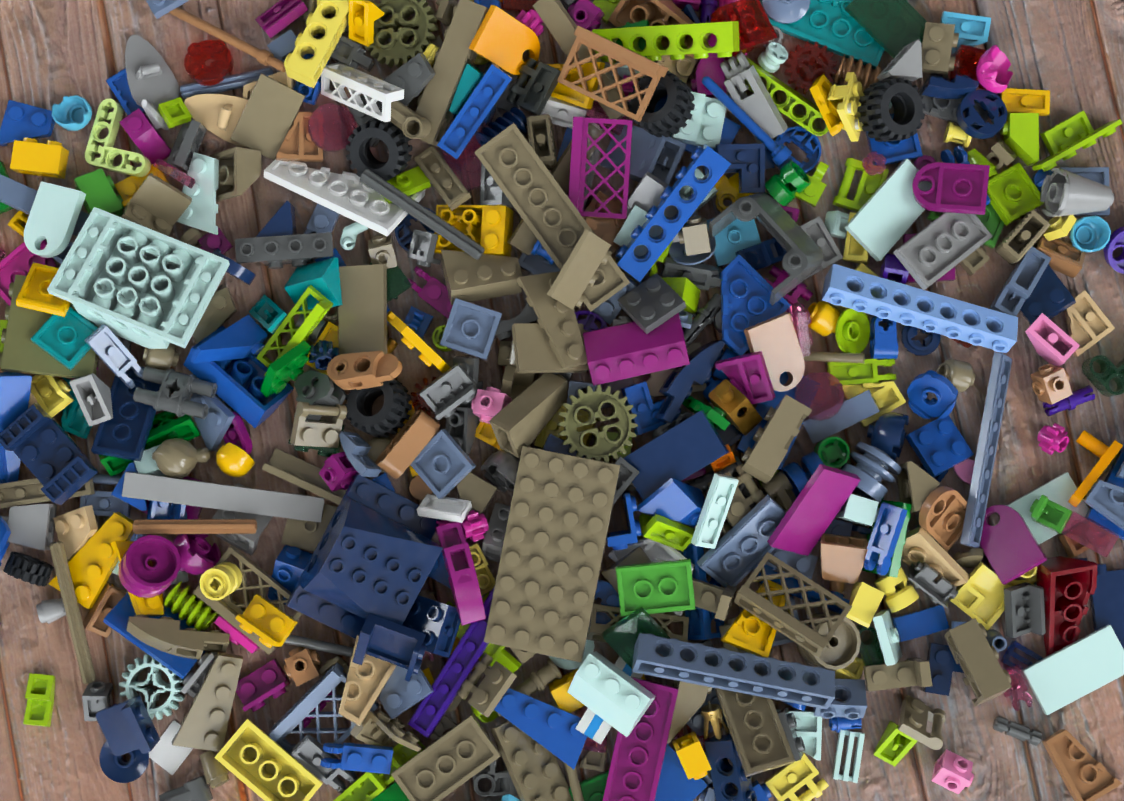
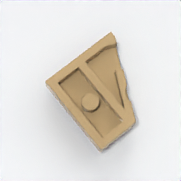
M1086 290L1075 296L1076 303L1064 310L1069 336L1080 345L1073 353L1075 357L1080 356L1115 329Z
M92 505L84 506L53 518L58 539L63 542L67 561L69 562L98 530Z

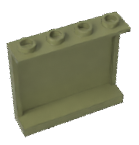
M15 275V281L11 282L9 286V297H12L11 305H7L5 310V320H8L7 329L3 328L1 343H4L3 352H0V369L2 372L9 371L74 379L91 373L96 375L99 356L92 349L85 354L72 370H69L31 341L32 336L52 314L16 305V298L27 276ZM71 303L70 307L76 311L75 307Z

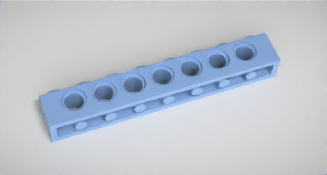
M833 264L825 276L822 301L833 305H840L857 312L877 316L881 319H888L902 325L923 329L926 332L937 333L951 339L968 342L975 346L989 348L996 352L1007 353L1017 342L1018 317L930 291H923V289L837 264Z

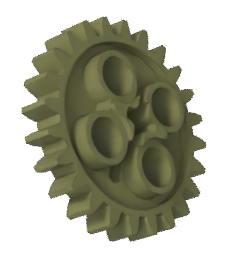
M381 0L380 4L373 2L384 12V16L374 21V43L368 47L365 46V48L371 52L370 55L374 59L378 58L377 61L382 65L386 62L392 68L395 63L400 68L403 62H408L418 53H424L425 48L430 44V40L437 39L432 34V32L438 30V27L433 24L437 21V18L432 15L434 10L431 6H428L429 3L426 0ZM415 13L414 18L408 21V17ZM392 14V18L385 22L387 16ZM414 36L413 42L407 44L408 39ZM391 38L390 43L384 45L386 39Z
M596 385L594 392L591 386H586L585 394L581 389H578V398L570 395L571 405L563 403L567 411L559 413L564 418V421L557 423V425L564 427V430L559 432L558 435H566L562 445H571L568 453L576 450V457L584 455L586 459L593 458L596 461H600V458H602L606 463H609V456L614 460H618V451L626 454L623 446L633 445L628 438L637 436L631 432V428L638 427V424L631 423V419L637 417V414H629V410L633 408V405L625 406L624 404L627 397L619 399V390L610 394V386H607L604 392H602L601 385ZM604 403H609L612 407V413L608 417L601 413V406ZM582 408L589 414L588 420L584 423L577 419V412ZM595 418L598 421H606L613 418L619 419L616 423L600 426V431L597 428L580 432L576 430L577 427L594 424L596 422ZM610 427H615L618 431V436L613 441L607 437V430ZM588 432L594 436V443L589 447L583 443V436Z

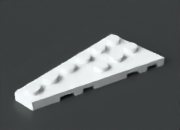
M276 159L264 170V178L385 236H388L408 215L406 211L394 203L389 204L385 201L381 194L361 182L360 177L354 173L343 171L342 174L330 172V168L321 167L318 170L307 167L306 163ZM426 189L409 197L419 203L425 196Z

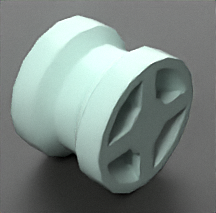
M771 42L767 45L766 51H763L758 56V63L765 71L775 73L780 68V64H783L788 59V52L781 44Z

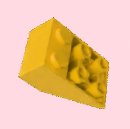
M436 205V215L485 248L483 254L511 257L512 245L508 243V240L512 236L514 211L509 207L502 205H460L451 211L448 205ZM438 234L434 253L441 254V249L464 252Z

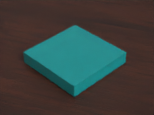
M69 307L65 317L52 314L32 336L31 341L69 370H72L91 349L84 340L98 327Z

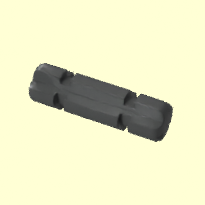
M1000 716L994 720L993 729L1001 733L1006 731L1005 734L1022 741L1027 740V743L1038 746L1042 740V733L1032 729L1030 731L1029 727L1011 720L1009 723L1008 719Z

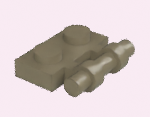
M744 463L735 467L740 477L737 478L739 481L726 516L731 527L736 525L751 511L749 505L754 502L757 505L765 497L763 491H759L753 481V476L741 470ZM729 471L723 474L727 476H732ZM742 483L745 484L751 495L746 499L738 487Z
M485 653L481 661L478 660L474 665V671L468 679L464 680L461 685L462 688L457 695L465 700L471 692L473 695L467 703L484 716L489 717L517 676L497 661L490 669L488 666L493 661V658ZM485 674L486 676L483 679V681L480 683L478 687H476L475 685L477 684L481 676Z

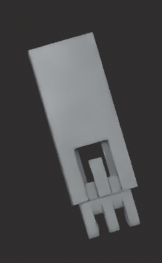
M742 52L737 54L738 61L733 56L728 59L729 64L726 61L722 62L720 66L727 77L724 84L734 102L771 138L784 133L788 127L754 65L750 66ZM747 79L754 94L747 95L746 90L749 86H746L743 80ZM753 134L757 143L762 144V142Z

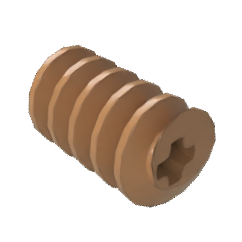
M844 54L835 75V83L844 78L843 85H847L848 82L845 81L847 72H854L858 82L862 84V91H864L866 88H870L869 85L879 81L876 77L880 74L881 68L877 66L871 71V63H867L863 68L862 59L853 64L854 57L851 55L845 61Z

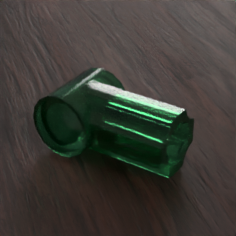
M861 624L857 625L856 627L860 635L865 630H868L870 633L868 641L861 642L859 650L864 666L885 663L876 630L870 626L867 628Z

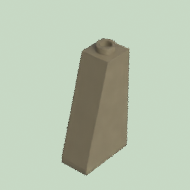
M544 373L490 420L495 437L502 450L520 458L522 446L529 447L568 398V381L562 375Z

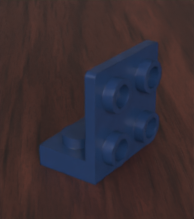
M418 595L402 625L426 634L423 642L424 645H427L426 651L449 658L461 622L456 607Z

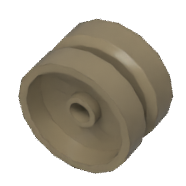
M823 612L812 614V618H825ZM845 617L819 658L798 644L797 648L802 658L812 665L833 670L843 669L853 663L859 654L861 645L860 634L855 624ZM827 622L814 624L816 632L826 637L829 633Z

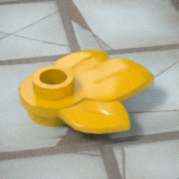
M739 173L729 179L722 175L715 184L718 190L715 201L716 208L722 213L729 207L723 204L724 200L729 199L733 204L741 197L756 193H739Z

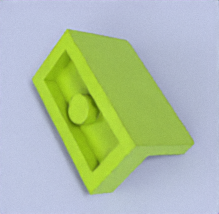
M641 513L639 516L643 537L680 551H684L691 543L695 531L694 528L658 514L652 517Z

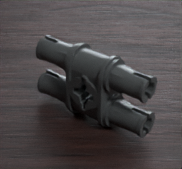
M146 366L142 375L144 381L160 384L161 387L157 392L137 387L134 391L133 400L153 406L156 411L162 410L174 413L178 417L186 414L205 419L209 410L208 405L190 401V397L193 393L214 398L217 392L216 383L200 380L194 374L188 375L176 372L172 368L165 371Z

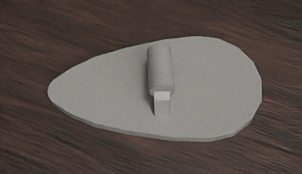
M131 35L125 49V69L131 95L140 107H142V100L146 99L158 109L159 104L179 97L178 82L158 51L139 35Z

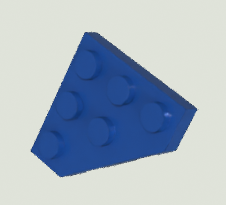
M740 255L721 272L722 341L737 356L743 355L749 349L744 329L783 314L791 306L784 298H781L772 306L769 301L774 288Z

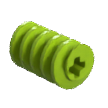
M182 581L179 582L167 595L163 606L166 608L172 606L171 612L173 614L180 612V620L188 618L186 622L188 626L196 623L195 629L205 631L219 614L216 611L211 613L212 608L209 606L203 607L204 602L201 599L196 601L195 594H188L190 586L188 585L181 589Z

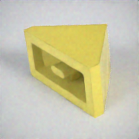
M864 582L855 583L849 602L852 608L846 617L868 628L885 593Z

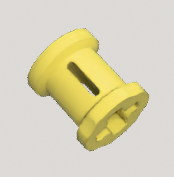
M948 122L943 142L948 143L950 141L962 144L964 148H968L972 137L966 134L960 126L954 125L953 122Z

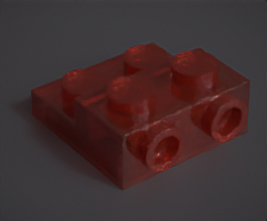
M738 0L720 6L710 15L711 23L739 21L740 51L732 52V57H737V54L740 52L743 54L749 53L754 48L773 42L778 38L760 0Z

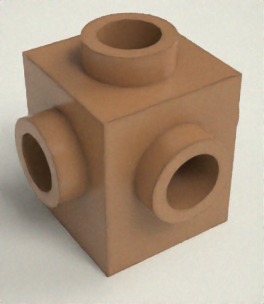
M1046 364L1039 367V371L1031 374L1033 381L1032 389L1038 396L1039 401L1053 405L1073 395L1069 385L1070 378L1064 368L1054 366L1053 364Z
M299 646L290 651V657L284 660L286 663L284 670L290 679H294L296 686L321 675L319 664L322 662L316 650L312 651L310 648L303 649V647Z

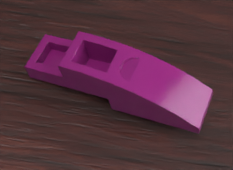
M454 522L436 527L435 530L439 544L443 547L442 554L461 626L485 620L486 616L470 548L465 540L461 523Z

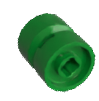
M790 160L780 169V175L774 174L765 182V187L779 204L787 206L796 197L795 193L804 191L811 184V181L800 166Z
M835 436L819 441L813 450L824 465L833 468H839L846 464L850 455L849 446L846 441Z

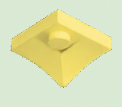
M981 561L969 574L968 582L956 588L958 591L957 596L954 599L949 597V600L972 619L976 618L978 624L981 623L988 631L1005 611L1004 589L1012 585L1010 583L1002 584L997 574Z

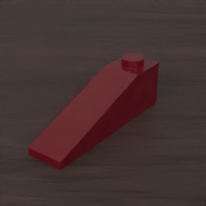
M1056 556L1047 558V561L1037 566V586L1044 588L1046 633L1043 636L1046 657L1077 641L1081 631L1079 628L1083 615H1087L1089 609L1087 603L1090 594H1094L1097 587V564L1095 562Z

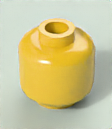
M819 301L817 303L813 302L808 307L804 318L808 328L825 337L831 333L835 334L836 323L841 312L829 303Z

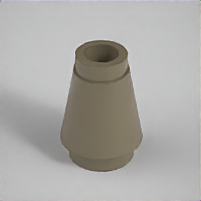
M209 750L199 757L206 784H210L211 788L214 789L230 780L228 776L229 771L214 758L216 756L214 751Z

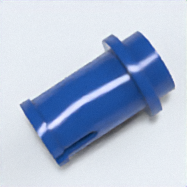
M844 717L829 719L830 730L839 733L840 730L861 729L862 725L861 718L856 720Z

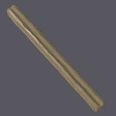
M62 541L53 542L49 547L82 681L84 684L93 683L96 681V675Z

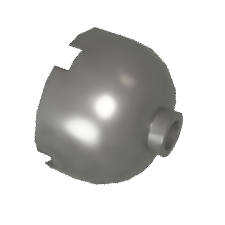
M504 450L497 451L487 458L481 466V471L484 469L487 471L484 476L500 491L505 493L508 489L513 492L520 458Z

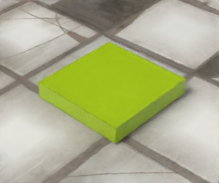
M1019 162L988 180L987 194L991 200L990 204L1006 226L1045 203L1041 202L1040 191Z

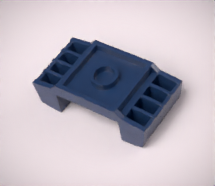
M38 403L30 406L0 433V444L5 450L13 451L42 483V492L53 503L62 505L98 473L82 450Z

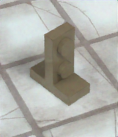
M692 578L695 607L716 613V619L725 621L731 610L737 588L730 585L722 588Z
M913 657L907 658L906 661H898L890 666H887L885 663L863 666L866 691L868 692L910 686H932L928 660Z

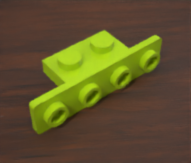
M1083 110L1042 132L1040 135L1050 156L1031 166L1033 171L1042 169L1043 172H1046L1057 166L1056 161L1060 159L1067 160L1075 156L1077 149L1081 147L1086 149L1096 144V138L1100 136L1104 138L1115 133V128L1122 124L1121 119L1110 121L1093 130Z

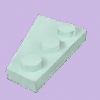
M196 152L193 153L182 189L184 194L192 198V202L177 220L178 223L218 235V226H216V214H218L216 190L219 189L218 159Z

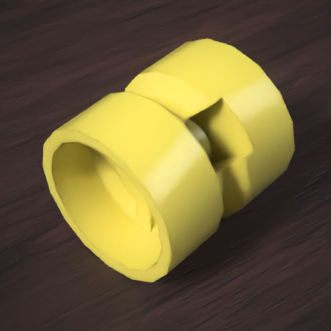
M231 562L217 564L202 574L200 578L201 592L206 598L221 600L240 587L242 573Z
M902 567L899 569L897 578L881 576L874 581L876 588L885 593V603L892 613L909 606L919 598L913 585L907 584L908 577Z

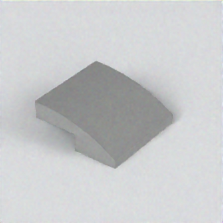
M820 216L800 226L823 252L821 266L806 278L808 279L841 260L843 256Z

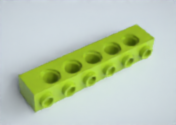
M739 21L592 29V32L614 43L620 39L623 42V47L642 56H647L652 61L662 60V55H670V60L685 59V54H694V59L708 58V53H717V58L732 57V52L740 51ZM711 33L717 38V43L714 47H711L708 43V37ZM687 35H690L693 39V44L690 48L686 47L684 43ZM664 36L669 39V47L667 49H664L661 45V40ZM641 37L646 41L644 50H641L638 45ZM606 55L599 58L602 62L610 63Z

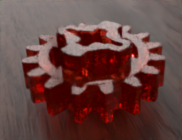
M807 41L804 44V48L798 44L795 48L796 53L790 51L788 55L790 59L785 62V66L789 68L785 70L784 74L791 76L788 84L795 83V91L800 87L803 88L804 95L812 86L815 78L824 74L832 84L833 79L831 77H835L837 71L832 69L837 65V61H831L834 53L827 54L825 52L827 49L826 45L822 49L818 48V42H815L814 46L810 47ZM809 54V56L805 59H798L802 55ZM808 65H812L813 72L809 71Z

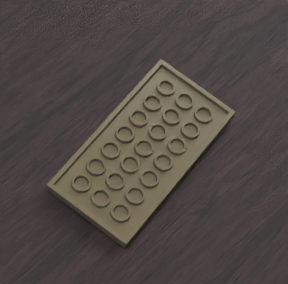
M522 446L484 642L582 663L621 465Z

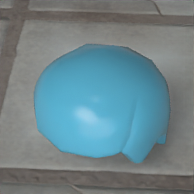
M78 95L64 96L61 103L53 104L51 116L64 129L78 131L84 128L91 120L92 107L85 98Z
M1096 215L1086 216L1076 220L1070 230L1069 238L1072 245L1081 252H1095L1103 249L1110 241L1111 230L1108 222Z

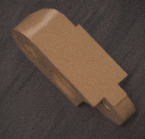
M383 351L337 355L327 366L329 378L343 390H361L383 386L384 381L394 380L402 371V363L392 353L385 354Z

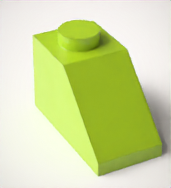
M1009 113L1005 125L1000 130V134L1003 135V141L1027 166H1033L1039 161V113Z

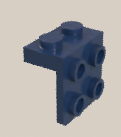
M140 695L102 709L96 714V719L115 756H120L136 749H140L142 754L152 751L160 740Z

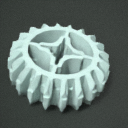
M148 654L143 656V660L140 657L134 659L135 665L128 664L127 669L129 672L122 673V677L127 681L119 683L120 687L126 689V691L120 693V696H127L129 700L138 696L136 691H141L145 696L146 703L144 705L151 720H153L154 715L157 720L163 718V713L166 716L172 715L171 708L174 710L179 709L180 706L177 701L182 702L185 699L183 695L179 694L184 687L180 684L184 679L179 678V676L154 658H151ZM146 667H151L147 679L137 682L136 680L140 672ZM159 669L166 673L170 683L162 679ZM153 683L154 686H157L160 689L153 691V688L145 685ZM170 692L167 701L162 706H156L159 695Z

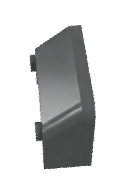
M760 192L739 198L710 221L709 237L712 239L736 219L747 222L755 217L787 251L783 257L782 266L789 274V277L772 290L769 303L773 306L821 266L823 252L770 194Z

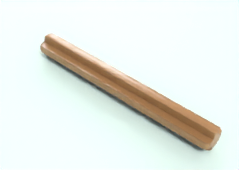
M138 519L133 522L134 534H255L257 532V520Z

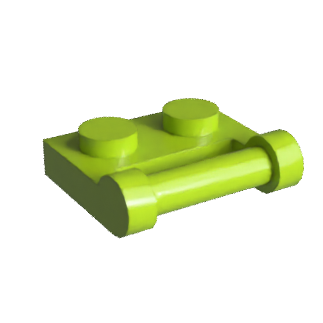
M847 158L845 162L846 170L838 195L834 196L832 204L858 212L887 179L889 170L854 158ZM855 171H862L854 199H846Z

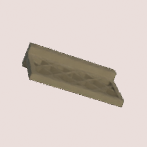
M231 545L217 564L227 562L231 554L239 560L242 586L237 590H243L245 603H236L233 600L232 593L221 600H211L206 598L201 592L200 585L193 594L270 655L278 647L272 646L269 648L259 641L260 636L254 632L249 634L239 627L240 622L235 617L237 614L242 615L245 611L243 607L247 608L250 604L248 589L260 588L261 596L266 599L265 587H273L277 590L278 600L268 601L272 604H279V609L285 612L284 603H287L292 593ZM253 571L256 573L259 584L248 585L246 572ZM297 611L295 615L290 617L298 621L302 613Z
M769 552L765 554L746 583L742 585L734 600V603L818 658L852 608L851 605ZM767 561L777 567L778 574L766 575L764 566ZM784 578H795L798 580L799 587L787 589ZM780 579L783 590L770 591L767 580ZM763 581L765 592L756 593L749 587L753 582ZM801 592L804 604L791 605L789 594ZM806 592H817L821 601L808 603ZM784 595L787 606H776L773 604L772 596ZM835 604L843 609L841 615L830 617L827 605ZM822 606L825 618L813 619L810 608ZM805 609L808 620L799 621L794 617L793 610ZM827 622L829 630L827 636L824 637L816 632L814 624Z

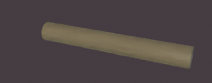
M802 351L804 361L864 363L865 354Z

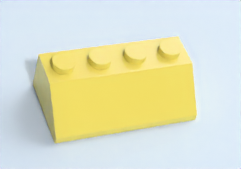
M246 719L214 757L264 801H309L323 784L322 781L249 719Z

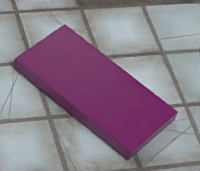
M820 464L768 539L769 545L774 548L808 556L861 481L858 475Z

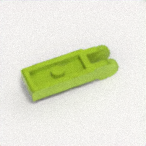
M865 359L864 363L827 362L829 387L897 380L896 374L878 375L877 366L890 367L895 365V359Z

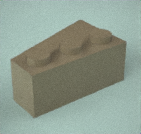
M976 618L948 630L944 635L956 664H960L966 676L962 678L965 686L971 685L976 697L972 699L974 707L1002 695L1012 687L1009 673L1000 666L998 652L993 646L989 645L986 639L987 632L981 623L978 624Z

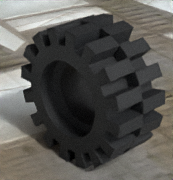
M11 552L3 571L10 576H14L16 579H21V581L38 586H46L54 567L38 558H33L23 553Z

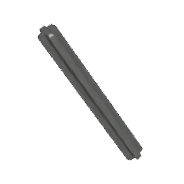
M366 169L361 174V182L473 258L478 260L485 251L483 246L371 170Z

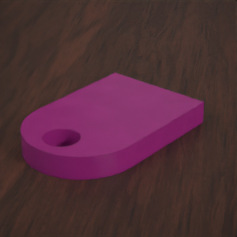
M943 162L927 164L914 177V198L921 207L930 211L985 215L990 165ZM922 181H928L932 184V188L928 191H921L918 185Z
M994 505L986 509L980 546L1002 584L1006 585L1048 560L1023 517L1016 510L1006 505ZM994 513H998L1000 516L999 523L995 526H990L989 517Z

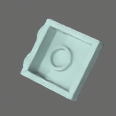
M691 91L695 99L692 101L695 104V108L690 112L692 118L691 120L687 119L685 128H679V133H672L671 138L695 146L700 145L703 147L707 144L712 149H715V145L720 144L726 107L718 99L705 97L706 94Z

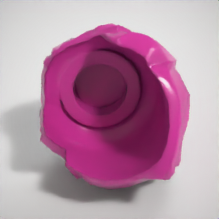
M993 44L980 57L976 68V76L979 83L988 91L1002 93L1006 90L1013 72L1008 71L1011 63L996 44Z

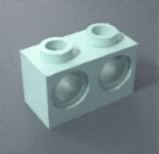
M851 494L836 515V518L862 526H872L873 522H876L880 510L878 508L879 502Z

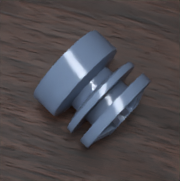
M858 442L855 448L862 455L856 452L850 453V457L857 465L854 466L846 463L840 470L858 475L861 481L854 489V492L864 498L877 501L880 505L888 492L881 481L894 483L896 479L889 472L899 475L902 468L879 448Z

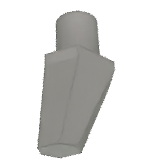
M143 99L141 105L154 128L168 130L169 128L158 109L148 100Z

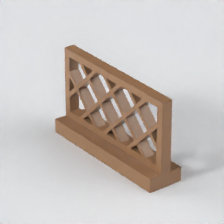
M577 26L574 33L577 37L557 82L641 122L661 76L665 77L669 68L592 31ZM581 44L588 47L590 57L580 61L578 51ZM606 55L611 66L600 70L596 59ZM592 61L595 73L585 77L581 65ZM627 65L631 76L620 81L617 68ZM577 67L580 79L572 83L567 81L566 78L569 71ZM612 71L616 83L605 87L601 75ZM645 75L651 77L652 80L649 87L640 90L637 78ZM597 77L600 89L590 92L586 81ZM633 81L636 93L625 97L622 85ZM617 87L621 99L610 102L606 91ZM638 97L640 106L637 113L634 114L629 111L627 101Z

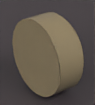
M191 228L181 236L179 241L196 247L199 244L198 240L203 237V234L197 228Z

